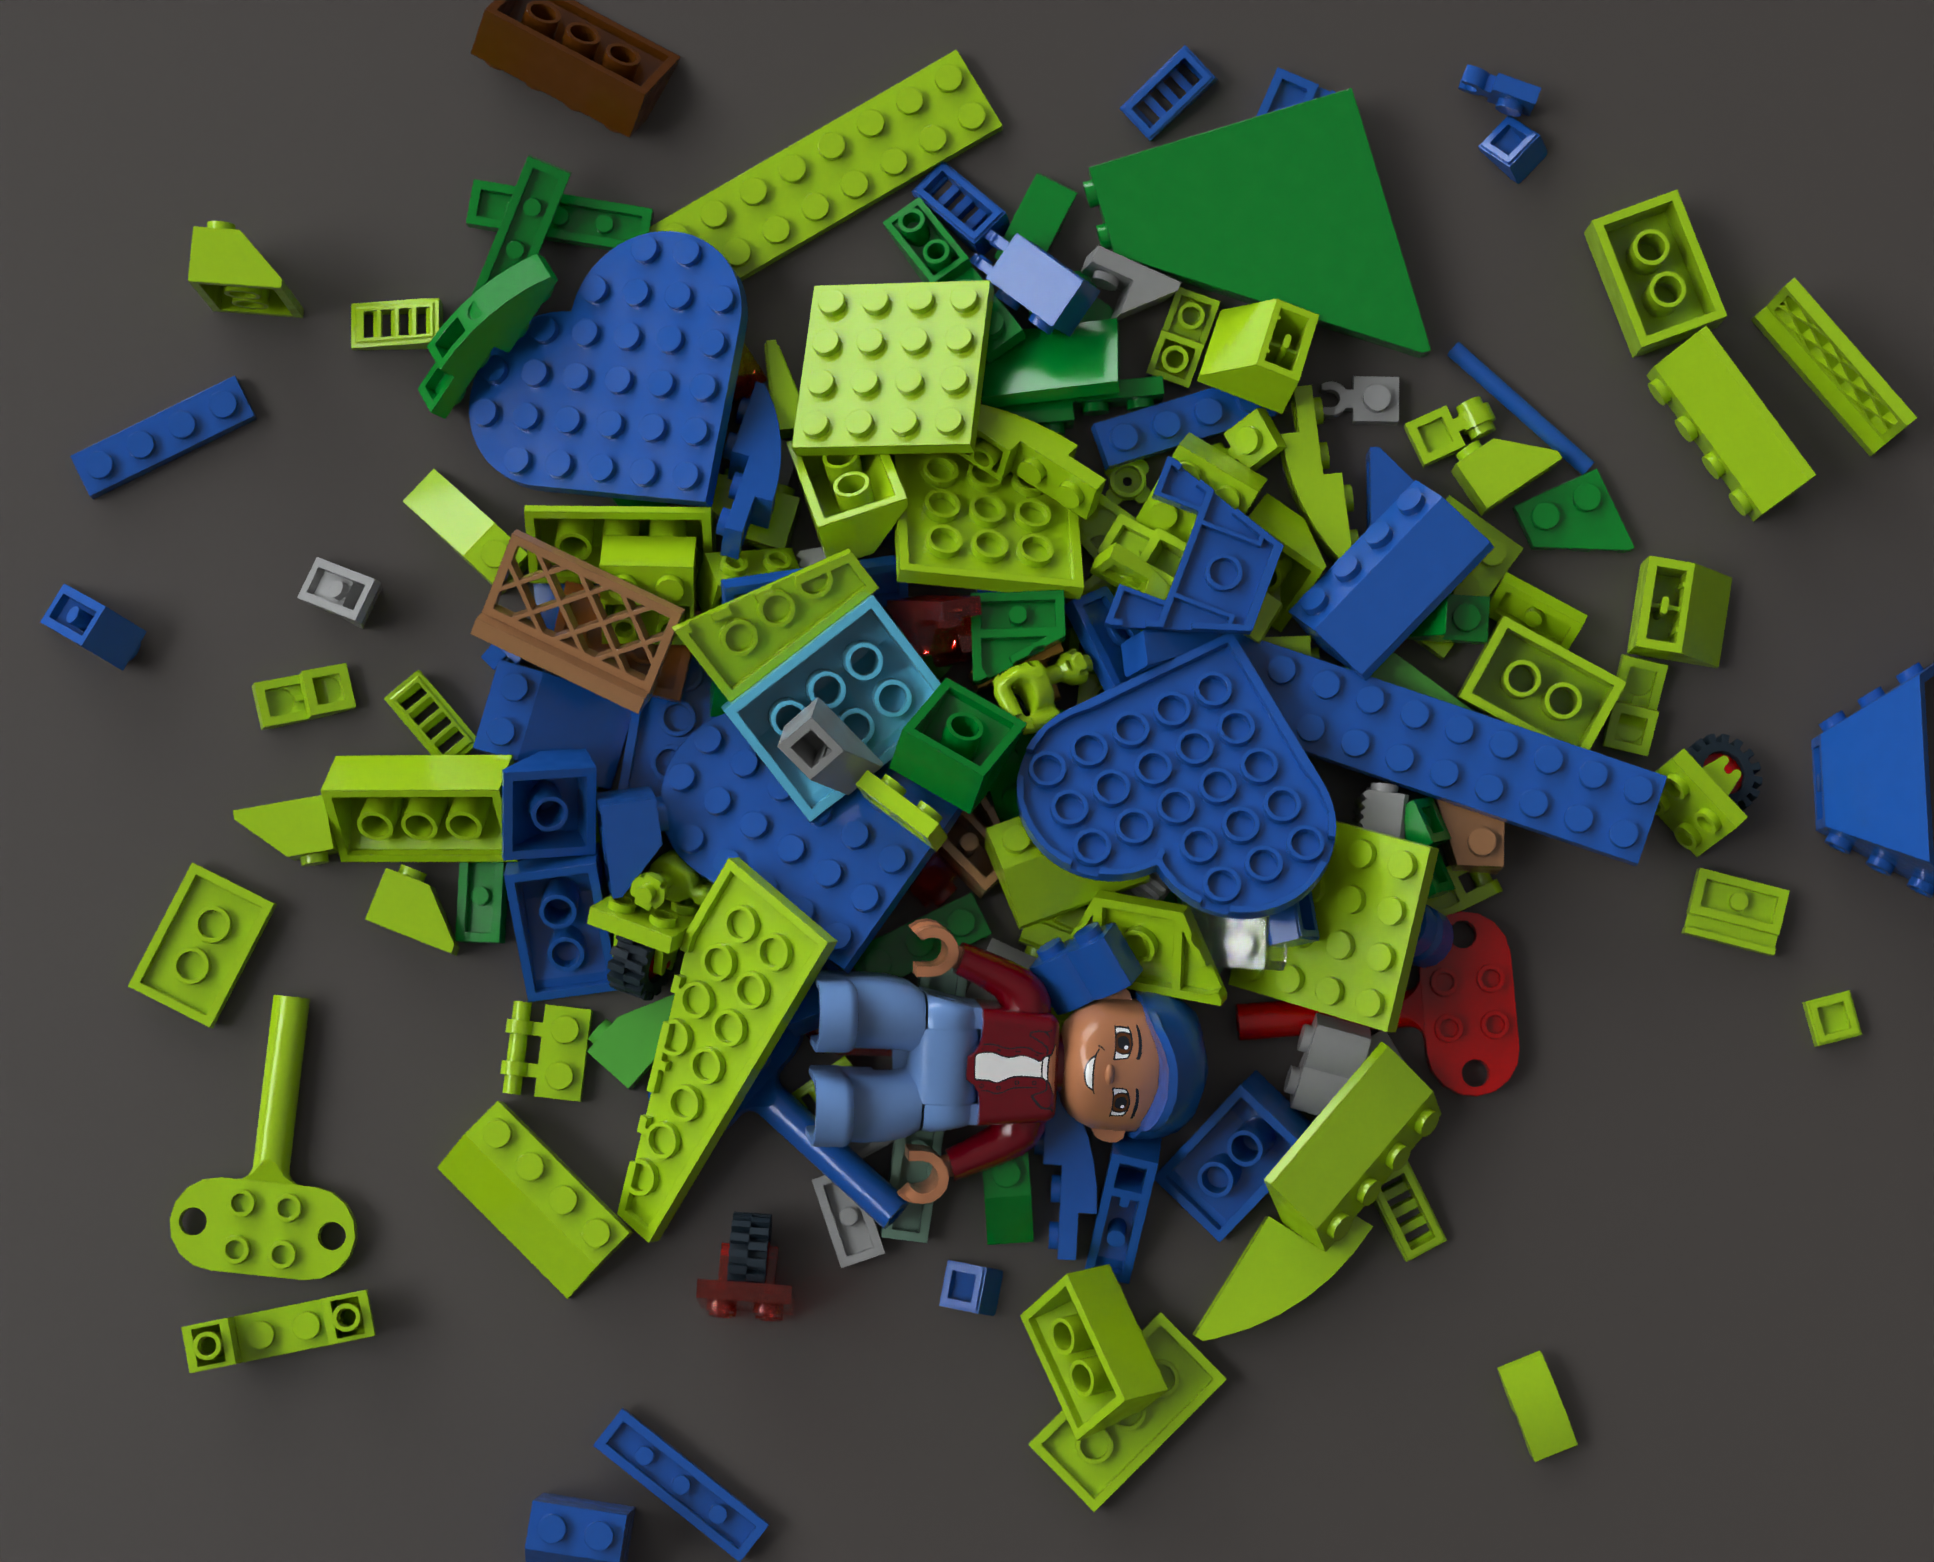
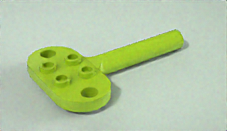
M273 995L251 1172L247 1176L238 1179L226 1177L202 1179L187 1187L175 1201L170 1216L171 1238L179 1254L194 1266L210 1271L312 1280L326 1278L341 1270L353 1254L358 1239L357 1222L348 1203L335 1192L319 1187L297 1184L290 1176L291 1154L310 999ZM191 1208H198L203 1211L207 1220L205 1229L197 1235L189 1234L183 1227V1216ZM331 1222L340 1224L346 1234L343 1245L336 1250L327 1248L321 1240L322 1229Z

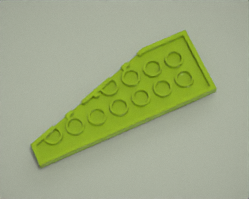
M739 857L728 858L684 934L680 949L685 952L680 974L674 975L670 991L675 993L669 1020L663 1021L647 1086V1091L651 1092L646 1114L640 1116L637 1132L641 1133L636 1158L629 1161L617 1215L648 1243L659 1241L838 942Z

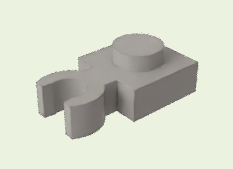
M1353 376L1352 389H1345L1343 385L1333 381L1321 384L1320 393H1332L1338 399V404L1335 407H1323L1324 418H1337L1344 411L1352 412V425H1397L1399 423V377Z

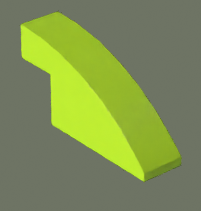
M1265 1216L1192 1335L1202 1341L1216 1339L1250 1329L1282 1314L1306 1299L1328 1281L1355 1253L1373 1226L1356 1216L1352 1220L1351 1228L1345 1237L1335 1241L1325 1252L1270 1216Z

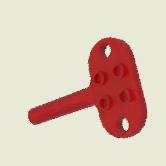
M1460 911L1446 915L1451 925L1457 922H1465L1471 926L1474 932L1472 944L1466 948H1459L1452 943L1450 951L1442 961L1426 968L1417 967L1418 981L1415 987L1405 992L1397 1028L1412 1027L1422 1033L1425 1056L1430 1072L1441 1086L1457 1095L1477 1097L1496 1091L1511 1078L1518 1065L1520 1048L1512 959L1506 936L1495 922L1481 914ZM1282 1000L1236 1004V1025L1239 1041L1300 1036L1303 1025H1312L1316 1013L1334 1018L1338 1017ZM1469 1060H1477L1486 1067L1487 1078L1478 1087L1470 1086L1463 1080L1462 1068Z

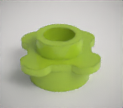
M1142 459L1106 471L1104 468V474L1109 480V489L1106 492V497L1117 505L1121 504L1122 501L1135 500L1139 504L1145 503L1151 493L1150 489L1146 486V474L1149 472L1148 463ZM1125 478L1131 479L1132 484L1130 486L1123 484Z

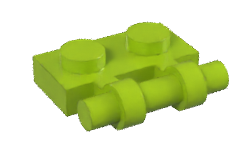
M514 1001L512 1019H507L505 1033H510L507 1059L501 1062L500 1074L504 1075L502 1093L521 1095L523 1077L536 1078L534 1097L582 1102L587 1050L589 1047L588 1038L591 1031L593 1010L545 1004L543 1023L530 1021L532 1003ZM528 1036L541 1037L538 1064L525 1063Z

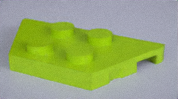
M1099 890L1084 912L1081 921L1068 938V940L1075 939L1074 934L1093 922H1098L1100 926L1115 922L1143 968V971L1134 983L1126 989L1152 992L1168 997L1222 1006L1227 999L1226 988L1188 905Z

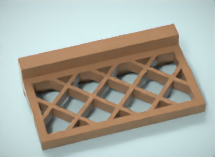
M516 529L510 537L482 613L476 618L470 634L639 714L653 696L658 684L656 680L676 634L672 626L681 622L685 609ZM519 547L536 554L542 570L523 576L515 558ZM568 569L578 574L584 590L565 596L556 573ZM509 573H511L513 579L507 581ZM546 577L555 599L536 605L527 583ZM517 586L527 609L513 612L498 605L502 591ZM610 589L620 594L626 610L607 616L598 593ZM588 597L597 619L578 625L569 603ZM559 606L569 629L555 632L546 627L540 612ZM654 610L670 618L665 631L649 636L640 613ZM630 617L639 639L620 645L611 623ZM601 627L611 649L597 652L589 648L582 633ZM659 641H660L659 646H658L657 651H656V649H655L653 643H656V642H659ZM643 647L651 663L647 675L630 668L624 653Z

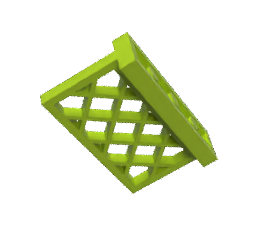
M1795 277L1778 292L1766 307L1751 319L1870 457L1917 419L1916 415Z

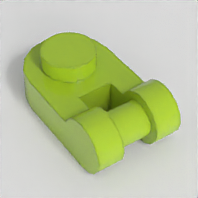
M1451 865L1446 868L1456 889L1442 896L1427 899L1426 905L1431 906L1446 916L1463 911L1502 892L1503 889L1498 879L1493 880L1489 873L1475 872L1469 874L1476 889L1466 893L1458 877L1469 871H1452Z

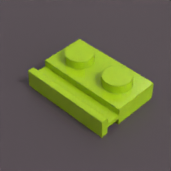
M1698 868L1688 903L1685 925L1682 928L1681 934L1767 956H1774L1790 890Z

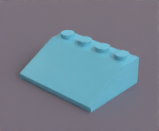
M871 594L731 703L729 701L726 702L721 708L811 822L846 794L811 781L777 747L784 726L819 697L884 765L893 758L902 729L941 683L880 603Z

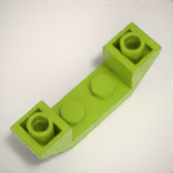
M368 1289L181 1327L189 1373L376 1336Z

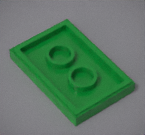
M1118 319L1080 322L1070 337L1057 329H1054L1051 335L1040 328L1023 329L1026 339L990 364L986 361L981 400L983 405L995 408L1120 393V328Z

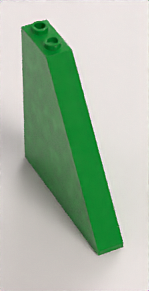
M1352 88L1089 167L1090 180L1082 183L1089 207L1094 208L1098 206L1103 223L1096 225V230L1102 247L1179 282L1241 302L1252 304L1280 299L1318 314L1317 326L1420 358L1427 356L1431 351Z

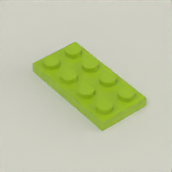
M1161 1312L1141 1331L1168 1388L1165 1393L1144 1410L1078 1441L1062 1409L1028 1443L1093 1512L1227 1380Z

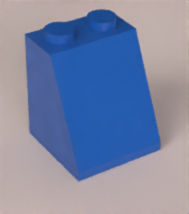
M542 1493L532 1500L525 1543L526 1562H627L636 1507Z

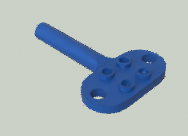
M786 1028L726 1130L745 1112L754 1111L759 1114L882 1228H888L909 1204V1202L898 1196V1190L848 1145L844 1147H811L805 1135V1127L815 1125L816 1116L784 1088L779 1079L781 1071L794 1057L803 1042V1035L795 1037Z

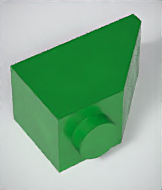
M1027 1152L1023 1156L982 1172L987 1245L1034 1242L1029 1157Z

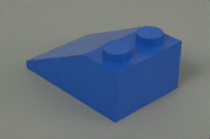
M499 659L473 749L482 755H513L514 762L517 763L539 751L586 748L597 767L596 787L611 791L627 739L632 711L566 679Z
M600 842L596 843V855L521 859L518 862H507L504 880L528 1002L618 991L611 988L609 985L611 981L607 980V974L611 971L607 969L608 961L613 959L610 952L614 943V934L587 924L590 907L609 896Z
M1255 1070L1155 1175V1181L1220 1243L1269 1192L1264 1178L1310 1126L1311 1122L1299 1110L1290 1108V1102Z

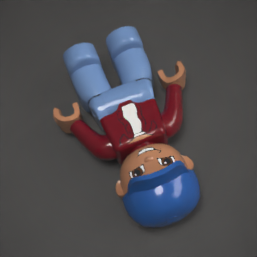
M928 918L919 919L908 925L921 940L938 938L941 939L942 944L941 952L934 960L928 962L913 961V973L915 976H941L953 968L954 974L983 988L995 996L997 1001L964 998L921 986L917 987L905 978L879 972L850 971L847 974L839 970H821L814 981L819 991L820 1003L819 1034L810 1036V1044L814 1051L846 1053L854 1048L892 1049V1070H873L872 1067L810 1065L809 1075L815 1085L816 1118L815 1125L805 1127V1135L811 1147H844L850 1142H886L906 1138L919 1131V1129L921 1131L936 1132L961 1128L967 1125H989L966 1140L945 1149V1155L941 1156L929 1146L905 1144V1156L908 1161H924L932 1165L931 1174L927 1179L917 1183L907 1182L897 1191L898 1196L907 1202L915 1204L932 1203L939 1199L946 1191L949 1177H952L953 1181H957L1023 1156L1037 1145L1045 1131L1046 1122L1054 1117L1057 1091L1062 1106L1077 1122L1090 1127L1093 1135L1101 1141L1117 1143L1123 1139L1125 1133L1132 1139H1154L1178 1132L1192 1120L1206 1085L1208 1061L1203 1031L1197 1014L1182 999L1152 992H1129L1125 988L1113 995L1094 1000L1074 1010L1064 1021L1059 1035V1021L1051 1013L1050 995L1040 978L1031 970L992 952L964 942L959 946L948 929L936 920Z

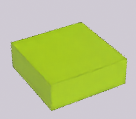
M1850 990L1802 1002L1814 1047L1862 1035Z

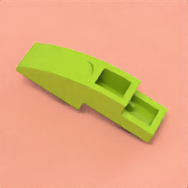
M1312 385L1297 386L1290 398L1295 432L1281 434L1287 445V448L1280 452L1282 468L1289 491L1300 516L1305 519L1313 538L1320 548L1335 563L1359 539L1357 529L1350 530L1347 512L1354 511L1351 484H1343L1342 472L1323 473V469H1330V457L1327 442H1319L1317 425L1324 424L1321 397L1313 398Z
M983 404L980 405L975 453H957L999 481H1002L1010 472L1014 473L1085 520L1096 510L1106 482L1105 478L1074 459L1078 447L1074 442L1034 421Z
M1119 513L1098 548L1097 554L1099 555L1116 542L1146 562L1171 587L1187 543L1158 527L1154 531ZM1266 592L1251 634L1243 635L1260 644L1282 609V603Z

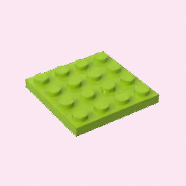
M991 281L814 286L792 441V449L796 456L975 453L994 297V287Z
M957 453L891 454L892 462L909 504L894 525L897 582L997 592L1064 590V598L1081 599L1084 590L1078 514L1065 508L1059 502L1031 484H1028L1014 473L1010 472L1002 481H999Z
M1336 821V836L1330 862L1321 880L1312 890L1320 935L1319 941L1289 948L1272 947L1268 943L1269 916L1243 919L1228 984L1384 1032H1396L1439 848Z

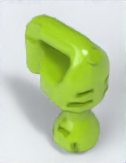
M1073 648L1061 654L1055 665L1046 668L1039 660H1032L1013 666L1001 675L997 674L993 679L995 699L1001 709L1027 723L1023 735L1037 733L1048 721L1060 714V711L1054 704V689L1052 685L1059 682L1070 686L1086 683L1089 676L1088 672L1093 670V662L1088 654L1082 655L1081 652H1077V649ZM1014 693L1017 694L1024 703L1027 711L1030 713L1029 716H1025L1023 714L1022 709Z
M670 850L659 856L651 864L648 872L642 873L631 883L630 892L631 897H635L634 903L650 911L653 907L655 909L660 907L665 899L679 903L692 898L695 904L701 906L713 884L687 865L675 850Z

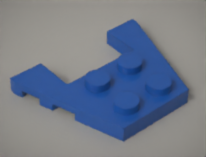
M1167 456L1152 498L1195 514L1197 516L1166 600L1119 584L1104 626L1110 629L1250 635L1284 545L1238 508L1235 510L1214 493L1213 488L1204 481H1199L1186 471L1179 461Z

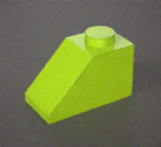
M1493 438L1483 446L1479 440H1476L1455 455L1459 462L1454 465L1450 472L1477 511L1483 516L1556 467L1562 460V456L1558 450Z
M322 795L233 810L234 820L294 861L301 860L302 867L328 863V855L338 853Z
M401 864L398 872L386 868L365 920L457 956L460 946L455 941L454 932L435 888L424 883L427 874Z

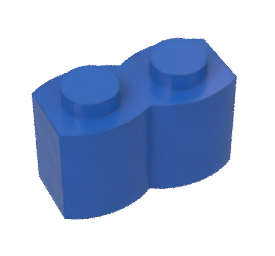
M1093 922L1074 934L1075 939L1063 942L1058 937L1045 943L1036 951L1038 957L1029 969L1043 981L1050 995L1051 1006L1057 1015L1074 1011L1093 1000L1108 997L1131 986L1143 971L1115 922L1100 926L1098 922Z

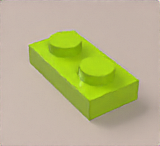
M1508 572L1505 573L1490 599L1489 618L1498 622L1499 618L1506 616L1569 650L1588 616Z
M867 770L856 783V786L866 800L937 852L948 838L939 824L943 819L942 816L923 801H920L915 806L903 797L907 792L906 789L889 775L885 774L879 779Z

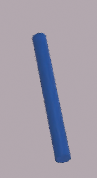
M1457 342L1448 352L1447 356L1548 446L1553 450H1558L1562 458L1581 475L1585 474L1595 463L1460 342Z

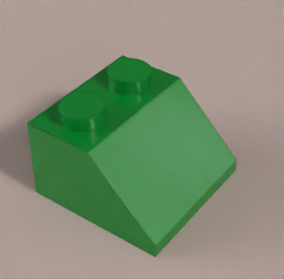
M946 677L902 729L889 768L966 813L971 814L994 785L1022 736L1027 723Z

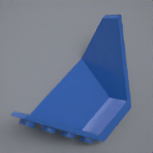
M1920 662L1895 676L1900 684L1887 693L1879 686L1858 699L1857 702L1861 709L1846 717L1843 710L1818 724L1823 732L1811 739L1816 831L1827 836L1824 842L1830 847L1845 854H1850L1851 850L1867 857L1868 859L1865 864L1873 870L1887 876H1891L1892 872H1895L1909 880L1907 887L1911 890L1932 898L1934 895V845L1925 682L1934 676V663L1924 669Z

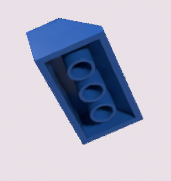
M1415 480L1288 612L1303 631L1310 636L1315 645L1350 670H1353L1364 680H1367L1495 547L1441 495Z

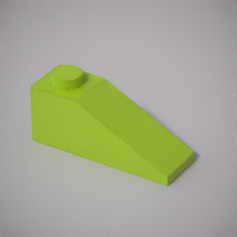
M433 469L403 500V503L492 585L510 536L438 471ZM519 547L515 558L523 574L529 568L528 555L525 550ZM509 573L507 581L513 579L511 573Z

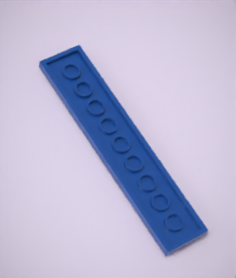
M1234 634L1308 756L1633 866L1638 865L1668 776L1371 676L1364 680L1353 670L1263 640L1259 644L1243 634Z

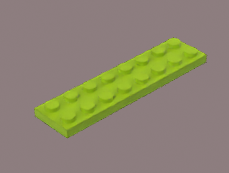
M956 49L650 227V232H682L706 241L726 258L742 282L928 174L942 162L947 163L1002 131L1003 125Z

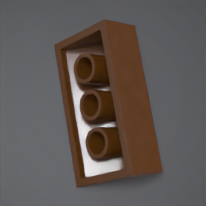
M494 0L484 10L471 50L472 55L484 60L490 67L503 70L525 82L531 89L542 91L563 102L569 109L582 112L604 124L610 131L621 133L629 138L648 119L680 60L679 55L575 0Z

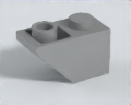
M819 697L784 726L777 745L811 781L846 795L851 794L858 788L856 783L867 770L874 774L883 766V762Z

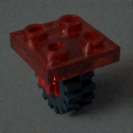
M734 1211L730 1243L722 1242L718 1280H697L696 1299L700 1308H706L708 1316L736 1318L737 1311L753 1312L755 1320L782 1322L783 1314L793 1315L795 1301L793 1287L776 1285L779 1249L778 1246H771L772 1214Z

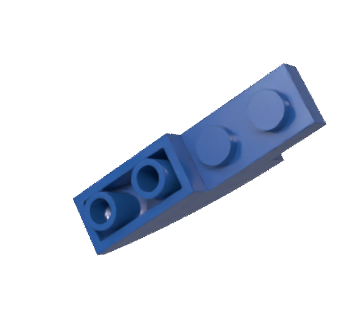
M760 382L755 383L750 399L742 397L735 420L736 424L741 425L738 433L730 431L723 453V458L730 460L727 479H731L732 483L728 498L734 501L731 509L722 508L716 534L723 536L720 555L738 559L750 524L769 528L781 466L779 422L767 387L764 383Z
M1057 1091L1055 1115L1050 1121L1046 1122L1045 1131L1037 1145L1034 1146V1155H1043V1165L1061 1166V1175L1052 1174L1051 1202L1060 1204L1059 1222H1049L1048 1249L1057 1250V1259L1076 1260L1078 1213L1097 1214L1095 1167L1085 1126L1067 1113L1060 1102Z

